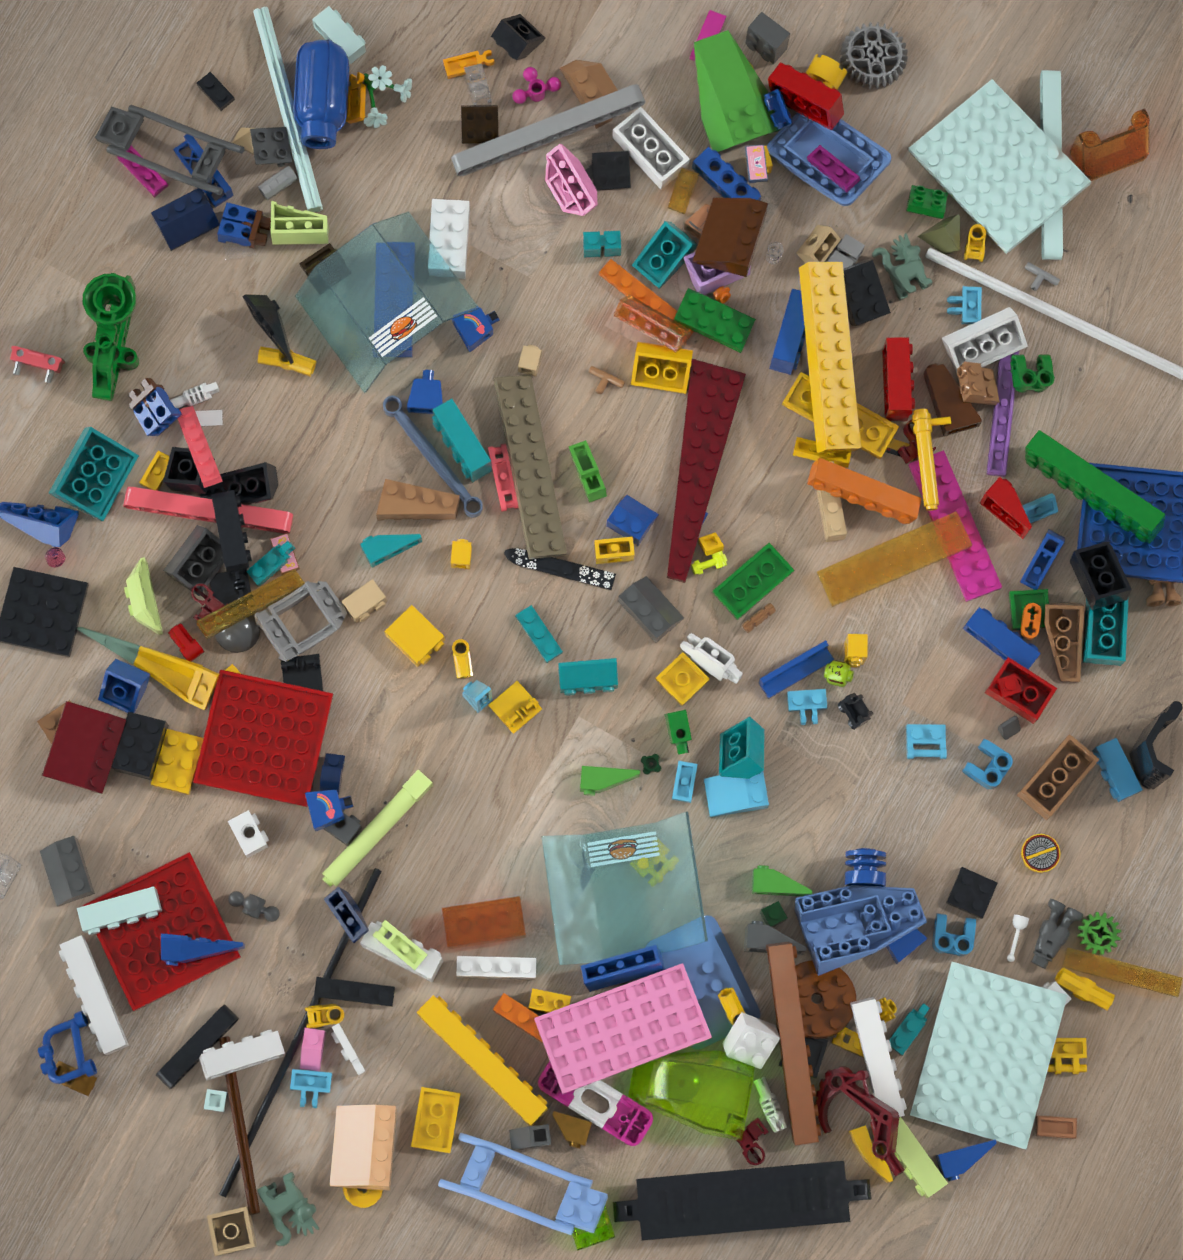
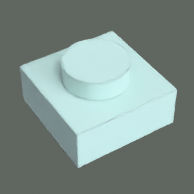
M207 1089L204 1109L224 1112L228 1092Z

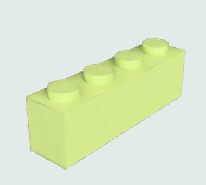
M899 1117L897 1152L895 1155L905 1167L904 1173L909 1180L913 1179L917 1184L915 1189L920 1196L929 1198L947 1185L948 1182L903 1119Z

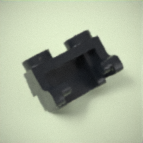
M849 694L838 703L839 710L842 713H846L849 718L848 724L853 730L867 723L871 719L870 716L874 714L867 708L862 694Z

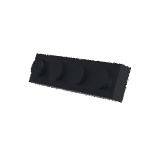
M316 977L314 997L393 1007L395 987Z

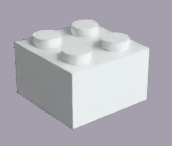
M741 1012L722 1044L727 1057L762 1069L778 1043L780 1036L776 1025Z

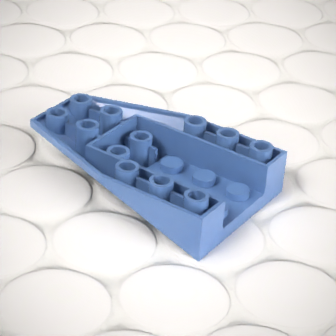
M851 885L795 899V913L818 976L876 953L927 923L914 888Z

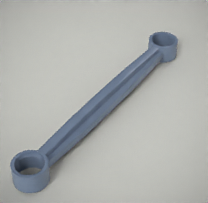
M397 396L385 398L383 401L385 414L395 417L430 465L450 489L460 496V500L464 503L465 514L471 518L478 517L483 510L482 501L478 497H471L444 459L403 412L401 400ZM390 401H396L399 403V408L397 411L390 412L386 409V404ZM475 501L479 503L480 510L471 513L466 509L467 504Z

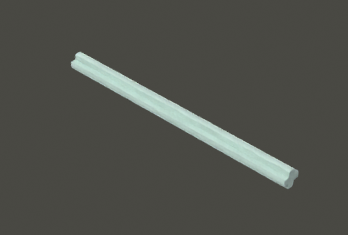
M268 7L257 8L253 12L283 123L287 128L289 145L307 211L320 212L323 210L307 148L300 142L301 127L294 119V101Z

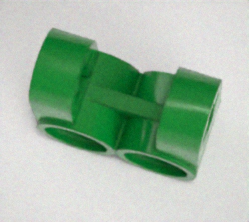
M1023 354L1012 355L1010 365L1013 387L1016 391L1021 393L1028 390L1043 392L1054 383L1052 359L1049 354L1038 355L1036 361L1037 371L1027 369L1026 359Z

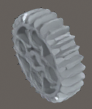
M870 22L869 27H866L863 23L861 29L857 26L855 32L850 31L849 36L845 37V42L842 43L840 55H842L840 62H843L842 68H846L847 74L851 73L850 80L856 78L855 84L860 81L862 82V87L865 84H869V89H871L872 85H875L876 89H878L879 84H882L885 88L887 82L891 85L893 79L898 80L899 75L903 74V69H905L908 56H906L908 49H905L906 43H902L903 37L897 38L898 31L892 33V27L888 30L886 29V24L883 27H879V22H877L876 26H872ZM868 37H873L876 40H869ZM881 38L887 40L889 43L882 44ZM859 39H863L862 46H853ZM889 52H893V53H895L896 55H895V56H891V55H889L888 53H889ZM857 55L859 59H854L852 56ZM886 65H895L891 71L885 72ZM866 67L867 73L862 72L858 68ZM872 71H879L880 74H874Z

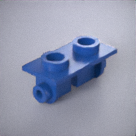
M777 89L765 94V99L763 100L768 111L773 109L775 113L770 115L774 127L781 129L792 124L791 114L787 110L780 90Z

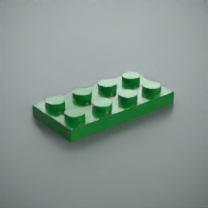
M688 288L673 322L741 353L756 319Z
M769 542L716 587L712 593L738 621L794 573L795 570Z

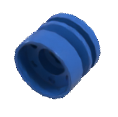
M859 848L845 852L846 858L854 859L845 862L846 866L854 868V870L845 872V886H886V873L877 871V868L886 867V862L879 861L886 859V852L870 848Z

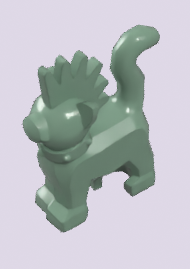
M906 233L904 234V239L901 235L898 236L899 241L894 239L893 242L896 246H891L896 251L892 254L897 256L895 261L905 260L904 264L893 266L890 254L884 248H876L872 253V257L882 255V264L889 274L899 301L907 298L908 293L916 292V287L911 285L910 281L915 279L923 290L930 287L933 283L925 275L924 266L921 262L922 259L919 256L921 252L920 247L912 246Z
M293 1172L283 1176L286 1191L279 1195L276 1192L277 1185L275 1182L269 1186L265 1185L257 1189L262 1202L268 1208L276 1230L283 1234V1238L276 1241L278 1246L287 1245L292 1237L290 1229L282 1222V1217L291 1210L295 1213L288 1221H294L292 1228L297 1225V1234L300 1233L301 1228L304 1236H307V1228L311 1234H314L313 1227L319 1230L318 1225L312 1218L316 1212V1207L314 1204L307 1203L308 1198H304L300 1189L294 1184L295 1176Z

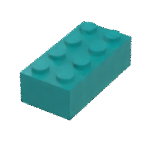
M450 399L432 409V424L437 432L441 431L442 440L446 447H451L455 462L457 464L461 463L463 468L461 470L465 478H470L473 483L492 472L489 456L454 400Z
M1086 599L1083 663L1121 666L1126 661L1128 599L1095 610H1091Z

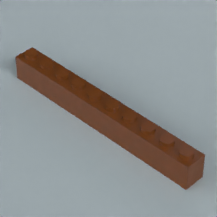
M791 942L768 944L766 948L777 1029L780 1036L779 1044L792 1141L794 1145L819 1142L818 1136H821L820 1125L816 1124L815 1117L818 1116L817 1104L813 1103L816 1091L814 1084L811 1085L810 1077H813L812 1065H808L807 1057H810L809 1045L805 1044V1037H808L806 1025H803L802 1018L805 1017V1010L803 1005L800 1006L799 998L802 997L801 985L798 986L797 978H800L799 967L795 966L794 958H797L796 946H792Z

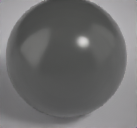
M240 607L230 608L224 611L216 620L214 627L215 638L219 645L229 652H244L252 648L258 641L260 626L257 627L254 614L251 611Z

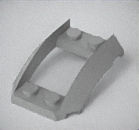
M307 581L291 594L268 606L267 609L255 613L254 617L257 627H261L280 655L278 659L287 662L337 631L347 611L327 582L318 581V583ZM311 595L330 624L297 644L278 616Z

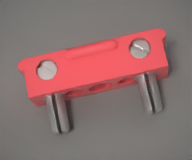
M18 346L11 347L12 354L10 359L16 362L13 371L14 375H19L22 364L47 370L45 382L51 383L54 372L60 373L62 365L65 364V361L60 357Z

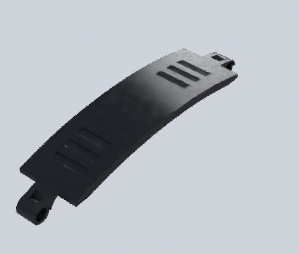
M844 1161L636 1179L638 1198L636 1200L613 1202L614 1222L638 1220L641 1228V1239L644 1241L851 1222L849 1202L871 1200L872 1197L870 1179L848 1181L846 1179Z

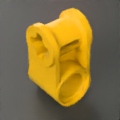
M980 224L973 225L969 230L964 260L976 259L979 262H983L986 229ZM977 232L981 237L975 238L972 233Z
M337 1004L305 1007L308 1015L307 1028L338 1024L344 1018V1011ZM338 1009L340 1012L339 1016L335 1019L330 1018V1011Z

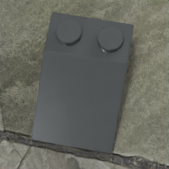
M751 921L745 928L744 952L767 953L766 945L782 942H791L792 946H796L797 955H803L806 952L807 947L771 926L763 925V921Z

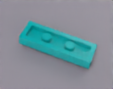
M532 605L515 615L546 663L563 654L562 649Z

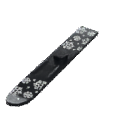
M511 548L504 552L507 560L515 565L612 591L615 573L554 557L529 559L528 552L524 549Z

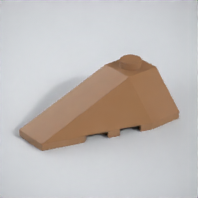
M1060 602L1045 604L1044 624L1060 681L1080 682L1084 605L1081 603Z

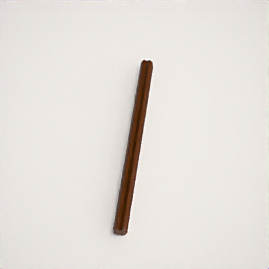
M229 1036L219 1039L220 1048H223V1044L231 1042ZM236 1072L226 1074L225 1077L248 1211L250 1215L260 1213L238 1080Z

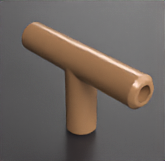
M591 366L589 369V373L601 378L595 390L598 394L603 393L608 382L620 388H623L625 384L623 380L594 366Z

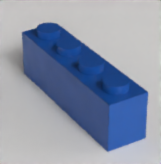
M979 607L963 629L1003 660L1009 657L1026 669H1029L1041 654L1038 652V648L1032 643L1028 644L1022 640L1023 637L1019 633L1010 631L1003 621L994 619L990 611Z
M657 945L581 966L584 984L589 992L665 970L662 954Z

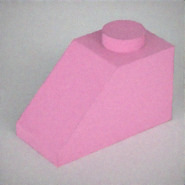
M305 1028L301 1048L300 1069L320 1072L326 1031Z

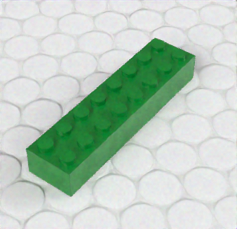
M1038 430L1025 447V461L1031 468L1039 469L1046 478L1054 479L1065 490L1069 489L1077 499L1085 500L1092 509L1100 510L1107 519L1118 522L1123 530L1131 531L1141 542L1146 541L1150 544L1164 527L1165 513L1041 430Z

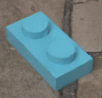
M1053 493L1022 505L1030 523L1059 512L1056 497Z
M678 761L672 800L691 803L698 764Z

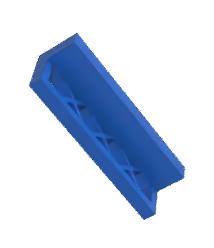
M186 134L184 136L185 142L174 148L173 151L189 173L192 174V162L199 161L203 149L193 136ZM189 147L191 149V156H182L180 151ZM216 170L212 177L211 185L216 183L218 187L222 188L224 196L215 201L211 192L203 190L215 208L234 196L231 187L218 170Z
M823 641L760 678L759 685L767 698H772L823 668L828 663L830 664L834 658L828 650L829 644L827 641Z

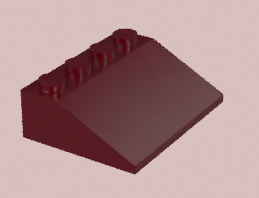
M66 701L42 776L94 793L103 794L126 719Z

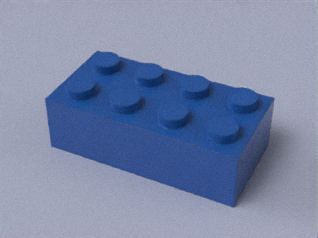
M793 288L769 368L791 375L792 369H797L806 337L802 294L800 290Z

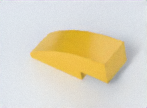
M866 1125L850 1130L849 1133L853 1143L868 1166L887 1183L892 1182L893 1178L885 1160L881 1161L880 1158L875 1157L872 1152L873 1144Z

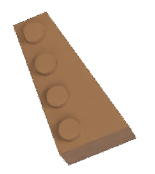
M385 479L376 513L377 521L384 519H456L460 496Z

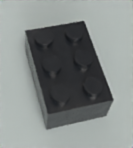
M865 260L843 269L848 318L852 326H858L891 313L873 260Z
M1110 541L1074 550L1070 564L1091 610L1128 599L1132 589Z
M128 712L112 768L116 772L152 781L164 737L169 727L168 723L160 719Z

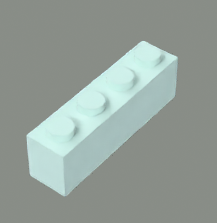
M150 887L79 907L77 911L82 931L93 935L100 933V929L108 927V930L118 928L120 923H136L139 921L138 918L146 916L147 919L158 916L159 912H162L157 889Z

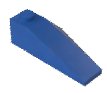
M0 503L1 519L52 547H61L70 539L79 515L77 510L55 506V509H44V505L26 507L24 503Z
M161 934V960L169 966H178V963H187L245 949L243 942L215 940L213 942L211 939L201 937L192 940V938L184 935Z

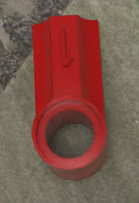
M181 623L175 625L168 632L186 660L192 662L205 652Z

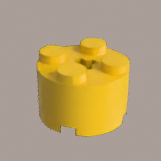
M816 54L805 73L810 78L823 82L825 86L838 90L847 74V70L845 68L841 70L839 68L840 63L825 55L818 57V54Z

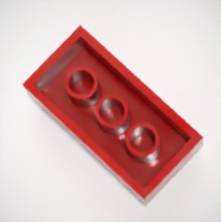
M780 62L768 77L770 92L779 89L784 97L786 107L818 124L833 130L844 115L842 94L837 89L825 86L823 82L810 78L804 72L800 73L791 65H785Z
M909 337L886 338L882 348L884 416L889 421H907L909 416L912 415L913 409H915V398H912L914 380H911L914 366L913 362H910V355L913 354V345L909 344Z

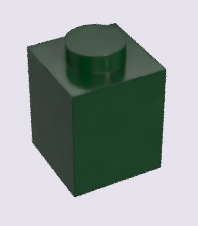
M779 901L761 909L759 912L765 924L772 928L788 919Z

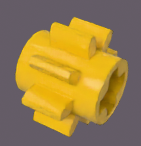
M886 997L877 1000L880 1002L882 1013H879L881 1020H884L886 1023L896 1018L894 1013L897 1012V1007L892 1000H886Z

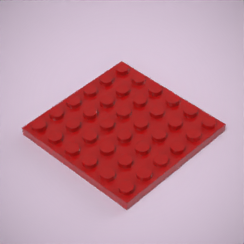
M220 670L193 783L308 807L305 793L312 791L334 694Z
M190 852L83 905L94 904L150 887L157 889L162 912H159L158 916L149 919L146 916L138 918V922L127 924V922L120 923V927L108 930V927L100 929V933L96 934L133 1012L241 958L237 950L187 963H178V966L166 965V962L161 960V934L184 935L192 938V940L201 937L211 939L213 942L215 940L233 941Z

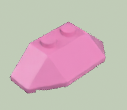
M559 144L546 154L545 181L562 211L585 216L598 205L597 190L581 162L562 144Z

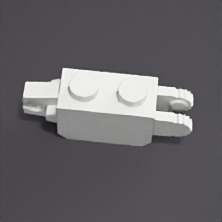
M691 633L687 636V640L691 644L685 641L680 644L681 649L691 656L690 659L719 681L724 678L737 684L742 678L743 673L734 664V656L708 637L700 639Z

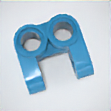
M983 739L978 748L992 758L985 771L969 762L962 771L984 788L994 789L1001 783L1012 766L1013 759L1009 753L989 740ZM997 759H1004L1006 762V766H999L997 763ZM987 774L994 775L996 781L994 783L989 782Z
M937 913L933 931V949L940 954L947 953L957 956L969 954L974 947L976 919L965 918L963 935H955L946 932L947 915ZM940 938L947 940L948 946L946 948L939 945L938 941ZM959 941H964L967 944L966 951L959 949Z

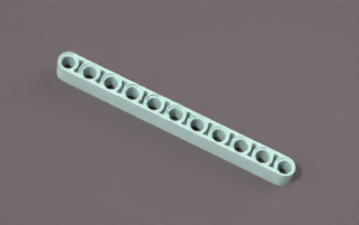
M1042 70L1040 74V129L1062 151L1061 71ZM1063 208L1041 225L1042 260H1062Z

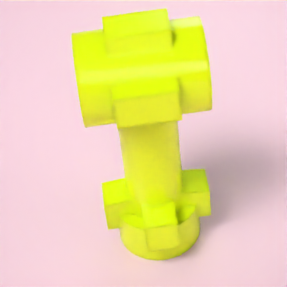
M720 551L712 554V559L701 563L699 560L694 561L691 564L694 575H701L704 569L716 566V569L727 566L726 555Z

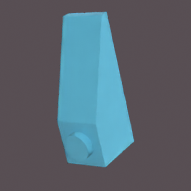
M478 680L474 683L469 682L463 688V697L477 713L492 701L491 688Z

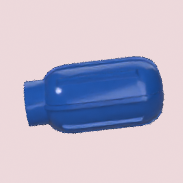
M332 40L307 42L300 47L296 57L294 119L301 127L300 142L302 145L312 149H329L336 145L337 132L342 129L347 117L349 60L344 49Z

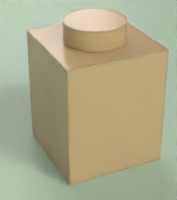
M523 345L518 372L537 376L542 350L534 345Z

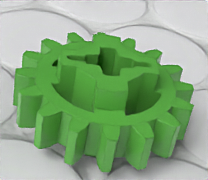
M1095 912L1094 917L1091 914L1087 915L1088 920L1083 919L1081 921L1084 926L1078 927L1082 933L1078 934L1077 937L1083 938L1080 945L1086 944L1085 950L1087 951L1091 948L1092 954H1096L1099 951V954L1103 955L1104 950L1109 953L1112 951L1111 947L1116 948L1118 946L1115 941L1121 940L1117 936L1121 930L1116 929L1119 923L1112 922L1113 916L1106 918L1107 914L1105 912L1101 916L1099 912ZM1098 921L1095 927L1089 926L1091 922ZM1099 929L1100 933L1103 934L1101 937H1098V934L1095 933ZM1087 935L1090 936L1092 943L1089 941ZM1103 940L1110 941L1107 945L1100 946Z

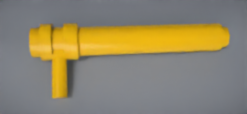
M917 409L913 411L912 422L915 423L913 431L917 440L923 501L926 510L933 511L938 509L939 499L931 438L932 426L951 424V418L931 419L928 409Z

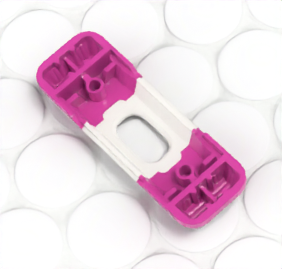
M550 1061L538 1079V1086L544 1093L627 1145H638L652 1125L653 1115L648 1109L601 1080L562 1095ZM585 1090H593L609 1101L608 1110L605 1113H598L585 1105L581 1100Z

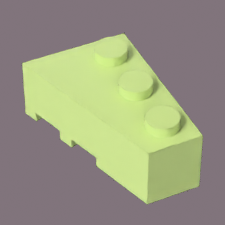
M271 201L272 244H329L327 216L307 210L300 211L294 209L293 206L288 205L286 207Z

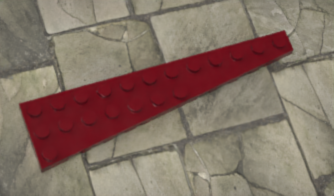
M696 359L691 361L667 578L683 583L687 579L746 376L745 373Z

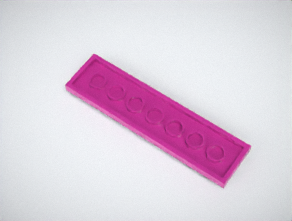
M943 450L933 454L939 506H937V510L928 511L965 601L968 602L1000 590L1002 585ZM919 460L909 463L908 466L923 499Z

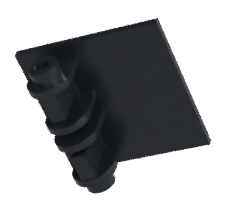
M629 151L592 153L593 182L596 190L631 188Z
M247 568L217 573L211 580V590L214 592L212 595L225 606L228 604L226 610L254 604L248 573L246 572Z
M319 654L296 656L287 662L281 660L283 683L323 691Z

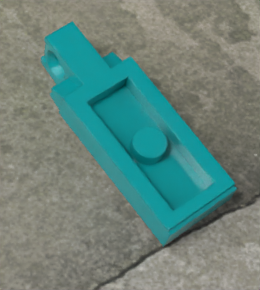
M289 541L285 542L282 546L278 544L246 572L257 586H261L288 563L289 554L296 548Z
M924 1003L918 1011L912 1009L889 1039L891 1048L901 1056H903L928 1020L924 1016L930 1008Z

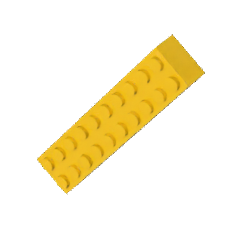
M807 262L799 267L817 453L853 452L861 448L843 262Z

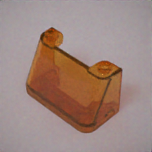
M1146 109L1139 110L1132 115L1131 126L1128 127L1127 131L1102 141L1094 131H1085L1077 135L1070 154L1076 166L1090 181L1142 162L1147 158L1150 151V119Z

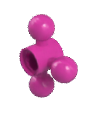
M528 67L524 70L523 77L526 81L530 82L529 90L517 89L513 92L512 98L517 104L524 103L527 97L534 102L542 101L546 90L556 92L561 88L560 79L551 77L548 79L547 84H544L542 80L536 79L538 76L537 70L533 67ZM535 88H538V89H540L541 91L538 92V93H536V92H534V91H532V90L535 89Z

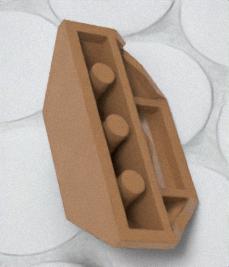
M574 60L560 68L581 105L618 91L601 63ZM613 118L598 123L594 126L597 129L612 121Z

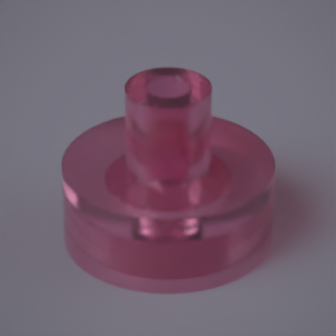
M58 547L51 548L45 553V560L50 567L56 568L65 562L66 557L62 549Z

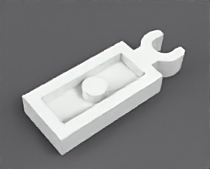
M339 1023L332 1027L334 1032L331 1035L336 1044L341 1043L343 1047L341 1053L346 1061L350 1060L358 1075L364 1073L365 1069Z

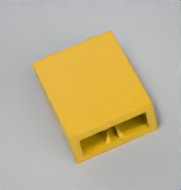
M413 605L384 631L385 636L417 667L420 664L425 665L430 660V655L434 651L438 652L445 644L444 635Z

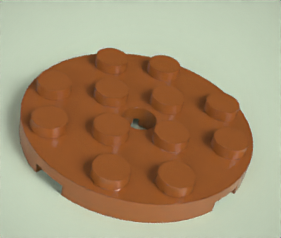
M812 960L795 965L799 967L800 978H797L798 986L801 985L802 997L799 999L800 1006L803 1005L805 1010V1017L802 1018V1022L807 1027V1038L823 1039L838 1034L849 1024L853 1017L850 1003L856 1001V991L851 979L841 968H836L818 976ZM814 994L819 995L822 998V1002L815 1004L812 1002L811 997Z

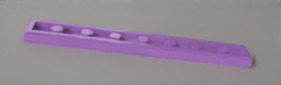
M1019 351L999 359L996 386L1000 402L994 405L986 475L1006 476L1015 396L1010 362L1012 355H1019Z

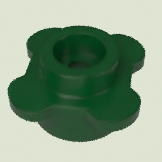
M657 754L641 758L644 774L648 775L650 772L659 773L662 767L659 765V756Z

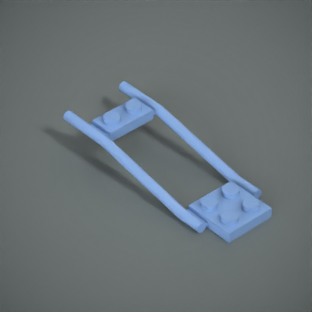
M460 1133L458 1140L475 1145V1148L461 1178L460 1185L440 1179L439 1187L481 1200L569 1235H572L574 1227L591 1233L595 1232L608 1199V1194L590 1189L593 1180L574 1175L499 1144ZM495 1152L570 1181L555 1221L480 1192Z

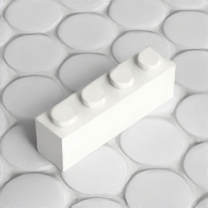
M457 956L456 976L457 978L536 980V958Z
M272 1030L261 1032L259 1037L253 1038L251 1035L242 1038V1042L236 1044L231 1041L223 1044V1048L215 1050L212 1047L204 1050L199 1059L206 1081L283 1057L285 1052L278 1031L272 1032Z

